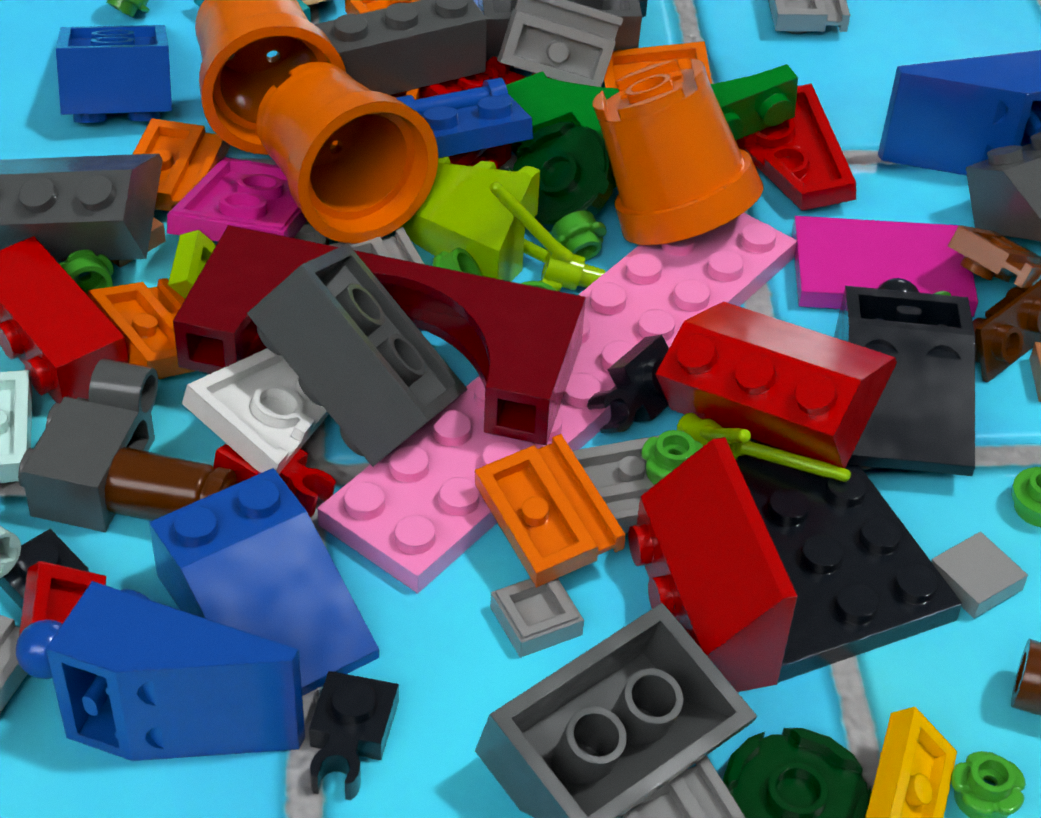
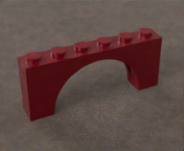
M228 225L173 319L178 366L211 374L266 349L267 347L258 336L257 325L247 313L300 265L338 247ZM355 251L417 328L432 333L451 344L476 369L485 388L484 432L547 445L582 343L586 297Z

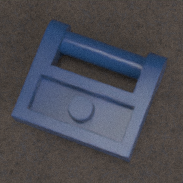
M501 77L484 80L482 87L416 100L412 95L396 97V99L417 111L428 122L436 138L438 158L533 139L532 117L508 94L506 84Z

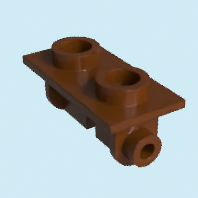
M1041 280L1029 289L1018 286L1013 287L1007 292L1006 297L985 312L986 319L978 317L972 321L975 332V362L981 364L983 381L989 382L1032 349L1035 342H1041Z

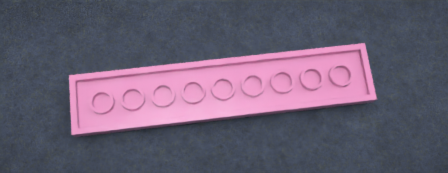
M742 213L730 222L692 238L660 245H638L578 294L579 296L586 297L582 343L547 445L552 443V437L562 434L572 451L581 449L600 432L604 425L608 424L612 416L610 405L606 408L591 410L587 407L589 399L595 393L611 390L616 386L607 369L645 337L662 335L668 348H670L685 320L723 301L740 307L794 258L797 240L746 213ZM480 376L466 386L468 390L373 467L370 464L317 508L318 525L416 593L424 589L497 523L475 486V469L532 445H535L537 449L546 446L484 432L485 388Z

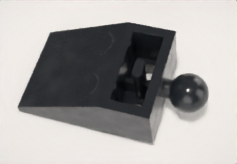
M902 278L886 280L877 289L845 286L834 337L896 357L897 362L848 464L972 476L975 469V332L968 297L920 293L913 283Z

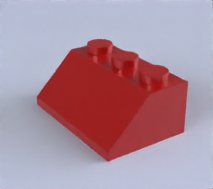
M723 301L683 322L656 372V377L670 409L682 414L694 413L701 419H712L723 428L747 429L754 440L794 454L846 468L897 362L896 357Z
M726 438L712 439L640 496L637 525L629 527L628 541L635 565H644L649 576L648 593L651 608L653 609L660 603H663L737 692L777 685L798 596Z

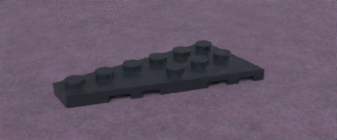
M752 438L749 440V441H751V442H755V443H759V444L766 445V446H769V447L777 448V447H774V446L765 444V443H763V442L754 440V439H752ZM748 455L738 456L736 462L798 596L778 683L957 621L962 602L859 465L847 464L845 469L850 470L851 477L849 481L843 482Z

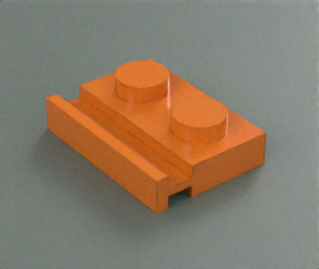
M151 118L132 155L160 154L163 159L155 210L171 211L222 158L226 157L230 144L222 140L217 134L205 133V126Z
M167 278L159 279L157 287L148 288L144 282L88 290V297L125 337L130 364L154 368L157 371L158 379L195 372L194 370L178 366L173 319L185 299L168 286L169 280Z
M562 434L552 437V443L537 449L535 445H532L475 469V486L536 588L596 562L598 555L613 549L616 553L624 549L626 534Z

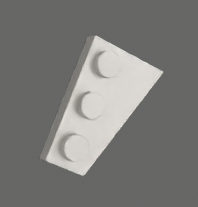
M268 348L187 384L182 400V405L260 473L274 468L279 474L329 415L323 406L315 404L304 394L299 385L298 375L285 359Z

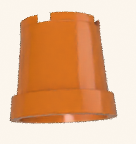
M204 0L198 10L195 31L202 57L199 87L205 117L214 132L231 146L249 153L269 155L257 134V114L265 93L273 84L278 88L285 80L291 77L288 71L299 65L310 62H326L336 65L346 72L343 60L326 34L308 20L297 0ZM270 51H277L275 56H267Z
M691 59L692 69L681 70L678 60L666 61L645 67L617 80L616 85L619 92L606 100L602 90L592 102L602 130L619 192L615 199L618 220L623 237L628 242L638 245H660L701 235L740 216L753 206L763 192V183L748 152L739 149L701 60Z
M310 62L288 71L291 77L285 80L278 88L273 84L261 101L257 114V134L267 153L286 176L291 196L307 221L317 232L331 240L354 244L377 237L382 238L400 228L420 209L431 191L437 174L438 146L433 130L428 122L417 111L386 93L371 91L336 65L326 62ZM334 141H338L337 145L330 149V145Z

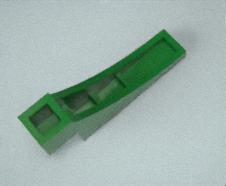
M787 64L752 76L711 84L735 141L765 128L777 126L795 117L798 77ZM543 71L506 85L508 94L532 117L533 134L541 128L559 122H573L576 126L589 127L595 130L603 140L602 130L592 102L602 90L606 100L619 92L618 88L596 87L547 78ZM524 141L512 143L514 154Z

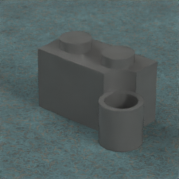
M105 358L101 359L92 373L89 385V399L64 397L61 403L56 402L51 407L45 431L35 448H29L24 453L18 471V481L20 486L25 489L30 516L101 532L107 531L116 514L108 511L105 504L106 479L114 456L124 447L148 452L155 440L151 411L157 397L158 374L154 368Z

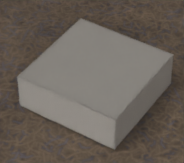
M981 531L931 560L935 568L962 602L961 607L973 618L978 617L1022 591L1028 577L1027 573Z
M530 578L491 592L490 608L520 658L583 635L584 619L558 578L537 588Z

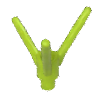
M499 182L491 184L490 191L546 248L544 249L524 239L523 253L544 263L540 282L549 284L559 292L562 287L575 291L577 286L587 288L606 272L604 269L585 264V257L573 254L560 244Z
M694 413L685 414L677 424V430L689 434L703 446L712 439L725 437L735 460L738 456L748 455L843 482L849 481L851 477V472L848 469L749 441L751 433L747 429L723 428L714 420L709 418L701 419Z

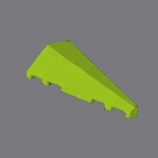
M449 157L438 158L437 174L429 195L414 216L401 227L404 228L413 243L432 255H439L442 251L449 253L456 248H462L474 258L481 270L482 276L511 282L523 270L525 227L490 191V186L494 182H499L535 217L538 214L540 170L532 166H524L516 172L496 169L495 162L480 161L474 166L451 164Z

